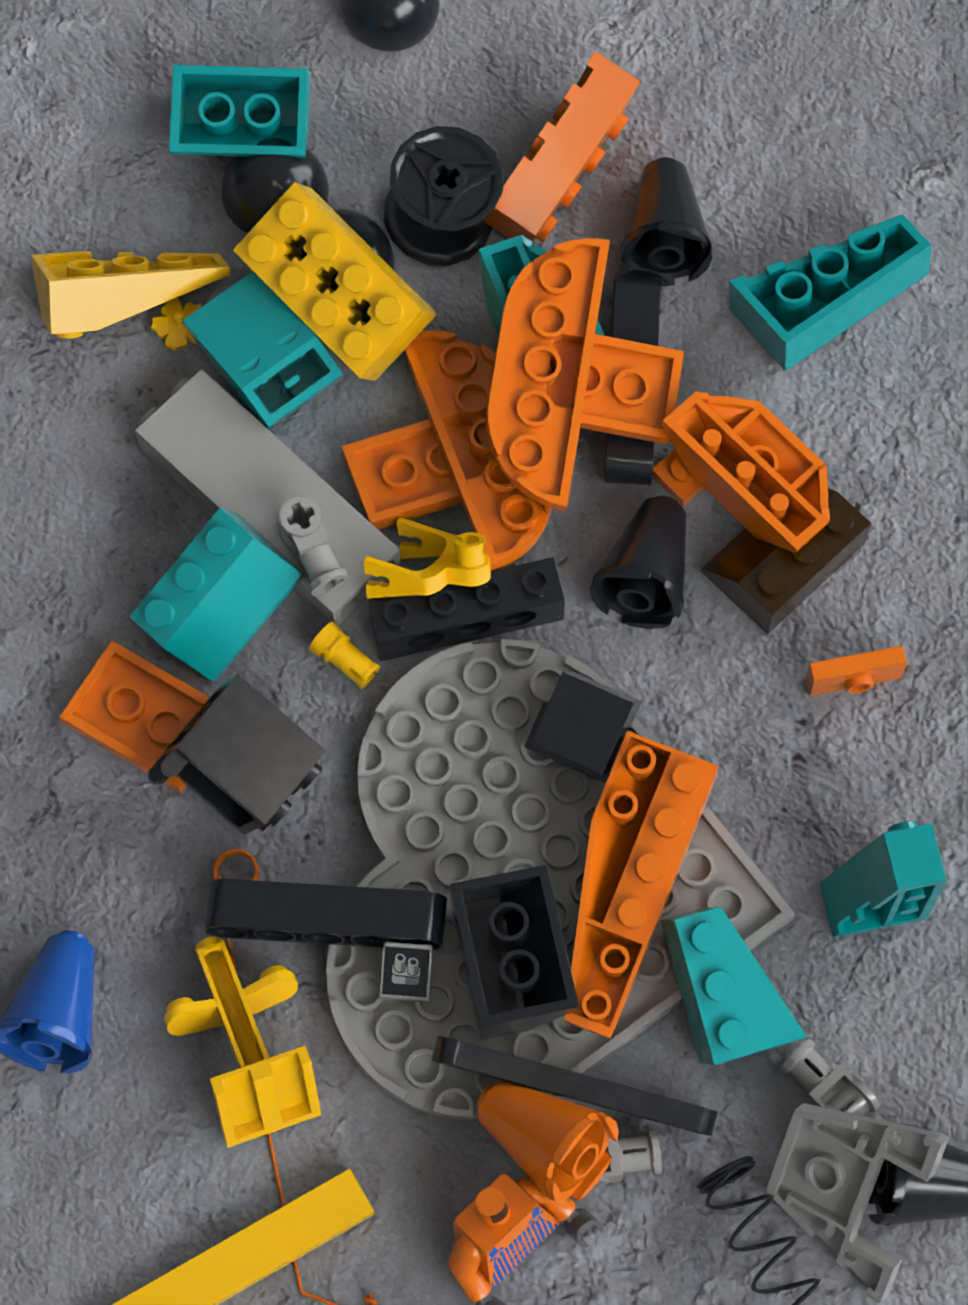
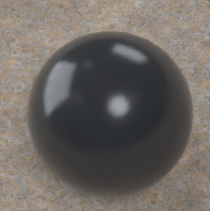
M341 0L343 19L353 36L366 46L381 51L404 50L421 42L433 29L440 7V0Z

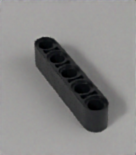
M615 273L611 337L658 346L661 276ZM607 433L605 483L651 485L654 442Z
M217 879L210 882L205 932L213 936L233 939L383 948L384 942L431 945L433 950H438L443 946L447 898L439 893L419 890Z

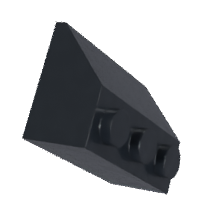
M547 864L450 884V901L480 1040L529 1031L579 1009Z

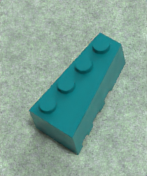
M901 214L849 234L848 240L836 245L826 247L823 244L810 249L805 257L784 264L783 260L766 266L765 272L747 279L743 275L730 280L729 307L731 312L778 364L787 371L928 275L931 243Z

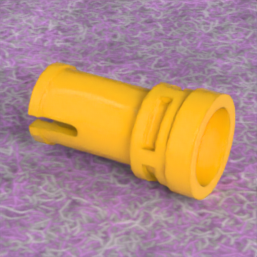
M331 621L316 635L308 650L315 656L322 658L326 664L332 663L362 690L375 678L374 672L378 673L381 666L374 663L349 642L350 637L344 634L336 623Z

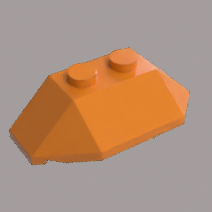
M695 391L662 420V426L689 474L755 538L796 553L829 523L826 464L760 401L729 396H709V393Z

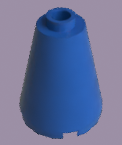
M64 930L60 934L50 936L0 1018V1052L14 1062L40 1071H45L47 1063L62 1065L60 1073L82 1071L89 1064L92 1049L95 949L88 942L85 935L76 931Z

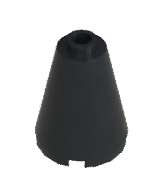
M669 157L658 158L648 163L643 169L621 245V261L628 266L629 274L661 276V286L675 285L674 279L688 276V280L692 281L701 276L710 265L712 260L711 242L686 166L680 161Z
M657 496L643 501L593 577L590 586L593 602L606 615H608L609 609L623 615L621 623L643 629L665 628L671 625L672 618L676 616L679 618L684 606L687 516L685 510L675 499L668 496Z
M947 1144L936 1174L928 1182L885 1159L868 1202L875 1204L877 1214H869L871 1221L878 1225L887 1226L968 1217V1152Z

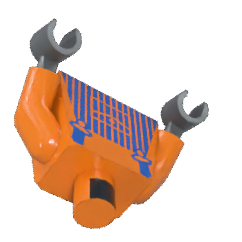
M504 1173L487 1188L481 1190L476 1199L455 1218L453 1222L455 1241L448 1259L449 1269L470 1302H477L476 1305H507L498 1298L489 1294L490 1291L560 1225L559 1222L565 1220L564 1227L566 1232L580 1246L585 1248L589 1247V1245L581 1238L582 1231L587 1226L594 1225L602 1233L603 1226L586 1209H575L576 1203L570 1197L565 1199L568 1206H561L555 1201L550 1200L529 1176L521 1177L518 1181H515L507 1173Z

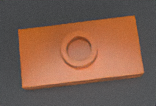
M903 645L810 663L805 678L809 696L845 689L848 694H857L872 689L876 683L901 679L907 665Z

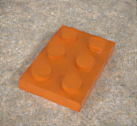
M111 640L59 718L62 724L148 774L149 769L155 764L161 754L210 697ZM176 775L169 777L164 782L165 785L180 794L187 786Z

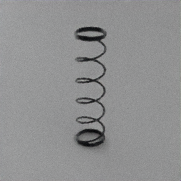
M745 1156L703 1178L698 1183L696 1189H700L699 1193L701 1194L708 1193L705 1201L706 1206L714 1210L740 1207L767 1199L736 1228L729 1239L728 1246L734 1251L745 1252L790 1241L758 1272L752 1282L751 1289L759 1294H768L814 1283L792 1305H799L819 1286L820 1279L811 1278L769 1289L756 1288V1283L760 1277L796 1243L797 1237L787 1236L746 1247L733 1246V1241L739 1232L772 1202L774 1195L765 1194L725 1205L710 1204V1199L717 1189L738 1179L754 1167L756 1161H753V1157Z

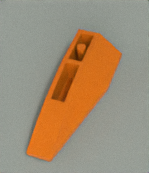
M626 732L591 819L571 965L579 1009L564 1016L565 1022L611 1040L715 783L718 765L633 732Z

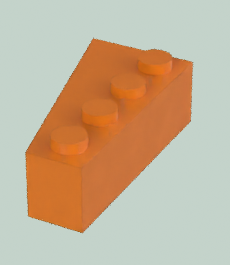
M595 51L586 64L578 84L573 83L553 115L554 120L552 122L547 121L529 149L530 154L528 157L524 156L504 184L503 192L494 211L485 217L483 222L508 239L522 235L531 240L532 244L536 239L544 243L559 221L553 217L557 208L561 204L568 209L582 188V185L576 182L584 170L589 174L594 172L606 153L600 148L607 137L615 141L630 118L623 113L641 81Z

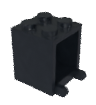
M237 674L212 694L166 748L155 764L149 769L148 780L154 785H160L169 777L176 775L244 835L258 828L263 832L270 824L275 826L289 811L292 804L287 798L290 795H294L300 788L306 789L318 776L323 768L317 762L325 754L326 750Z

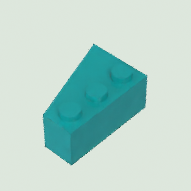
M904 821L890 826L888 832L881 834L820 882L833 938L926 920L947 881L932 823L918 826L916 821Z
M705 907L660 920L700 1063L717 1065L807 1038L722 907Z

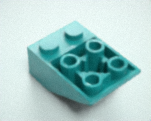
M254 271L182 320L183 325L241 405L268 430L332 386L343 375V372L317 336Z

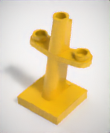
M217 936L201 940L196 945L195 952L213 999L193 1001L187 997L178 998L166 1007L164 1023L168 1033L174 1036H184L223 1026L239 1069L210 1078L209 1080L221 1131L227 1147L230 1148L320 1116L321 1109L312 1061L306 1047L302 1046L269 1058L253 1017L254 1014L286 1001L296 993L298 983L294 973L282 965L271 966L260 974L258 981L242 989L224 940L222 941Z

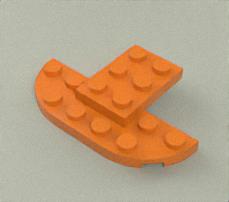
M599 238L576 239L558 244L533 262H529L517 276L503 307L486 406L487 437L491 451L502 472L514 486L529 498L542 505L564 512L568 507L580 428L668 445L670 438L662 426V420L676 409L684 351L595 334L610 240Z
M422 330L403 353L429 419L341 446L342 456L365 517L378 530L397 524V520L400 517L411 520L463 504L473 532L480 533L485 537L484 551L490 558L491 571L499 570L512 564L532 548L543 533L552 508L534 501L514 486L502 472L491 451L486 431V406L495 353L483 344L478 347L470 342L456 338V333Z

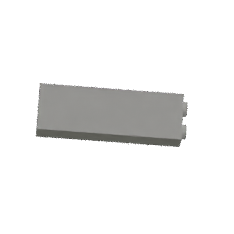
M203 369L192 378L185 377L172 390L171 397L160 408H151L139 420L135 430L139 448L212 516L219 508L239 514L298 567L305 575L294 587L293 591L328 623L333 621L339 626L367 599L366 584L369 580H382L383 582L387 580L383 576L376 577L365 574L363 560L366 556L401 567L400 549ZM306 496L316 501L320 506L322 524L330 538L331 550L340 568H345L350 575L346 583L330 593L312 596L308 588L311 582L303 565L299 566L293 551L286 547L281 540L280 509L292 497ZM300 519L293 521V524L298 523L302 529L309 527V524L304 525Z

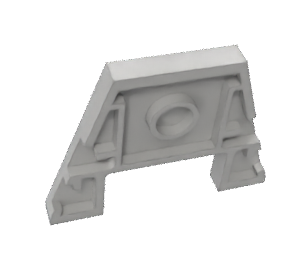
M803 1103L794 1110L765 1192L774 1195L773 1200L810 1237L817 1234L838 1255L835 1262L842 1269L846 1266L851 1268L869 1287L865 1292L874 1301L881 1303L889 1296L902 1259L860 1236L858 1229L883 1162L886 1159L928 1182L936 1174L949 1137L943 1133Z

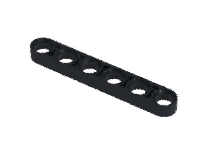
M443 1036L437 1037L431 1059L432 1061L506 1080L525 1087L707 1136H712L718 1111Z

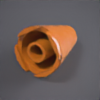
M506 1080L485 1088L477 1102L478 1121L544 1194L561 1206H568L565 1199L573 1197L577 1201L584 1198L599 1182L611 1162L613 1156L605 1151L610 1138L616 1142L618 1141L619 1132L617 1122L604 1112Z

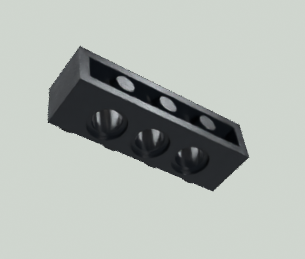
M553 557L491 571V579L479 586L468 587L447 584L440 591L426 596L411 595L369 599L370 621L380 661L561 621L564 617L565 599Z

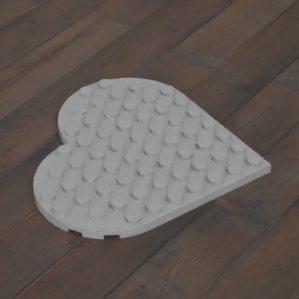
M501 639V642L472 645V642H468L430 656L403 675L386 693L375 710V715L369 724L365 737H363L359 753L357 775L362 816L367 831L383 861L373 868L357 887L419 890L444 895L447 898L442 948L433 950L429 1002L380 998L383 948L329 945L326 973L327 992L332 1017L339 1036L354 1062L380 1089L413 1109L452 1120L478 1121L477 1102L481 1093L489 1085H495L503 1080L432 1061L438 1036L456 1039L586 1075L683 1002L661 921H659L611 1040L565 1022L564 1016L529 1031L480 1040L450 901V884L547 864L571 968L590 824L606 784L524 747L544 702L549 703L562 672L574 671L610 687L603 678L570 655L565 657L559 653L541 648L539 643L513 639ZM635 717L629 731L655 741ZM706 804L660 920L705 907H722L751 951L794 918L795 913ZM540 1091V1092H543V1093H546V1094H549V1095H552V1096H557V1095H555V1094H551V1093H548V1092Z

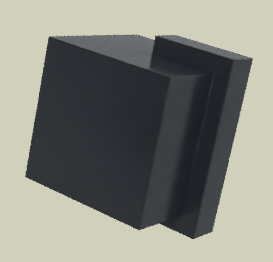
M564 671L559 678L549 703L544 702L524 747L606 783L625 734L630 730L642 701L574 671Z

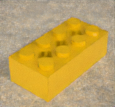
M296 182L289 187L233 249L360 379L376 381L437 315L312 188ZM303 243H305L303 249L307 253L304 259L299 257V249ZM334 274H337L335 278L336 283L339 285L337 290H332L330 287ZM365 306H369L367 310L368 315L371 317L369 322L362 321V311Z

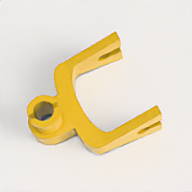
M402 517L397 520L398 535L419 538L422 544L415 541H402L399 545L401 559L440 557L432 565L419 571L409 570L370 556H366L363 560L365 574L376 577L383 576L389 580V583L382 580H369L366 584L367 599L411 595L426 596L440 591L447 584L472 587L485 584L491 579L490 558L485 554V537L482 534L467 532L454 535Z

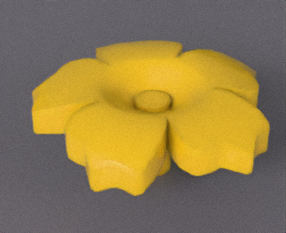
M174 298L167 301L165 306L161 308L163 317L152 318L151 329L157 334L159 339H166L165 346L167 349L177 351L187 348V340L197 344L183 325L182 320L201 308V304L194 305L188 302L183 309L180 300Z

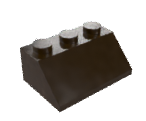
M828 488L830 521L796 553L759 540L745 528L701 568V572L768 635L865 544L871 522L841 494Z

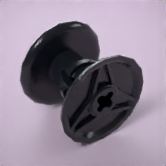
M435 126L416 132L401 144L391 162V188L384 200V223L391 240L406 256L426 265L450 266L469 260L480 248L485 246L493 230L483 220L494 211L503 192V170L495 151L481 137L460 127Z

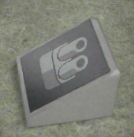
M384 942L380 998L429 1002L433 946Z

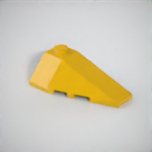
M91 251L31 255L42 321L51 335L56 334L57 337L65 339L81 337L83 332L97 331L230 275V266L219 253H161L157 256V261H148L146 257L134 255V252H118L117 257L112 260L92 259Z

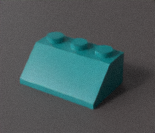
M173 65L169 153L172 155L243 157L284 155L306 158L311 111L309 69ZM281 138L291 142L292 146H263L257 144L264 139Z
M219 508L129 617L161 647L210 681L215 682L305 574L239 514Z

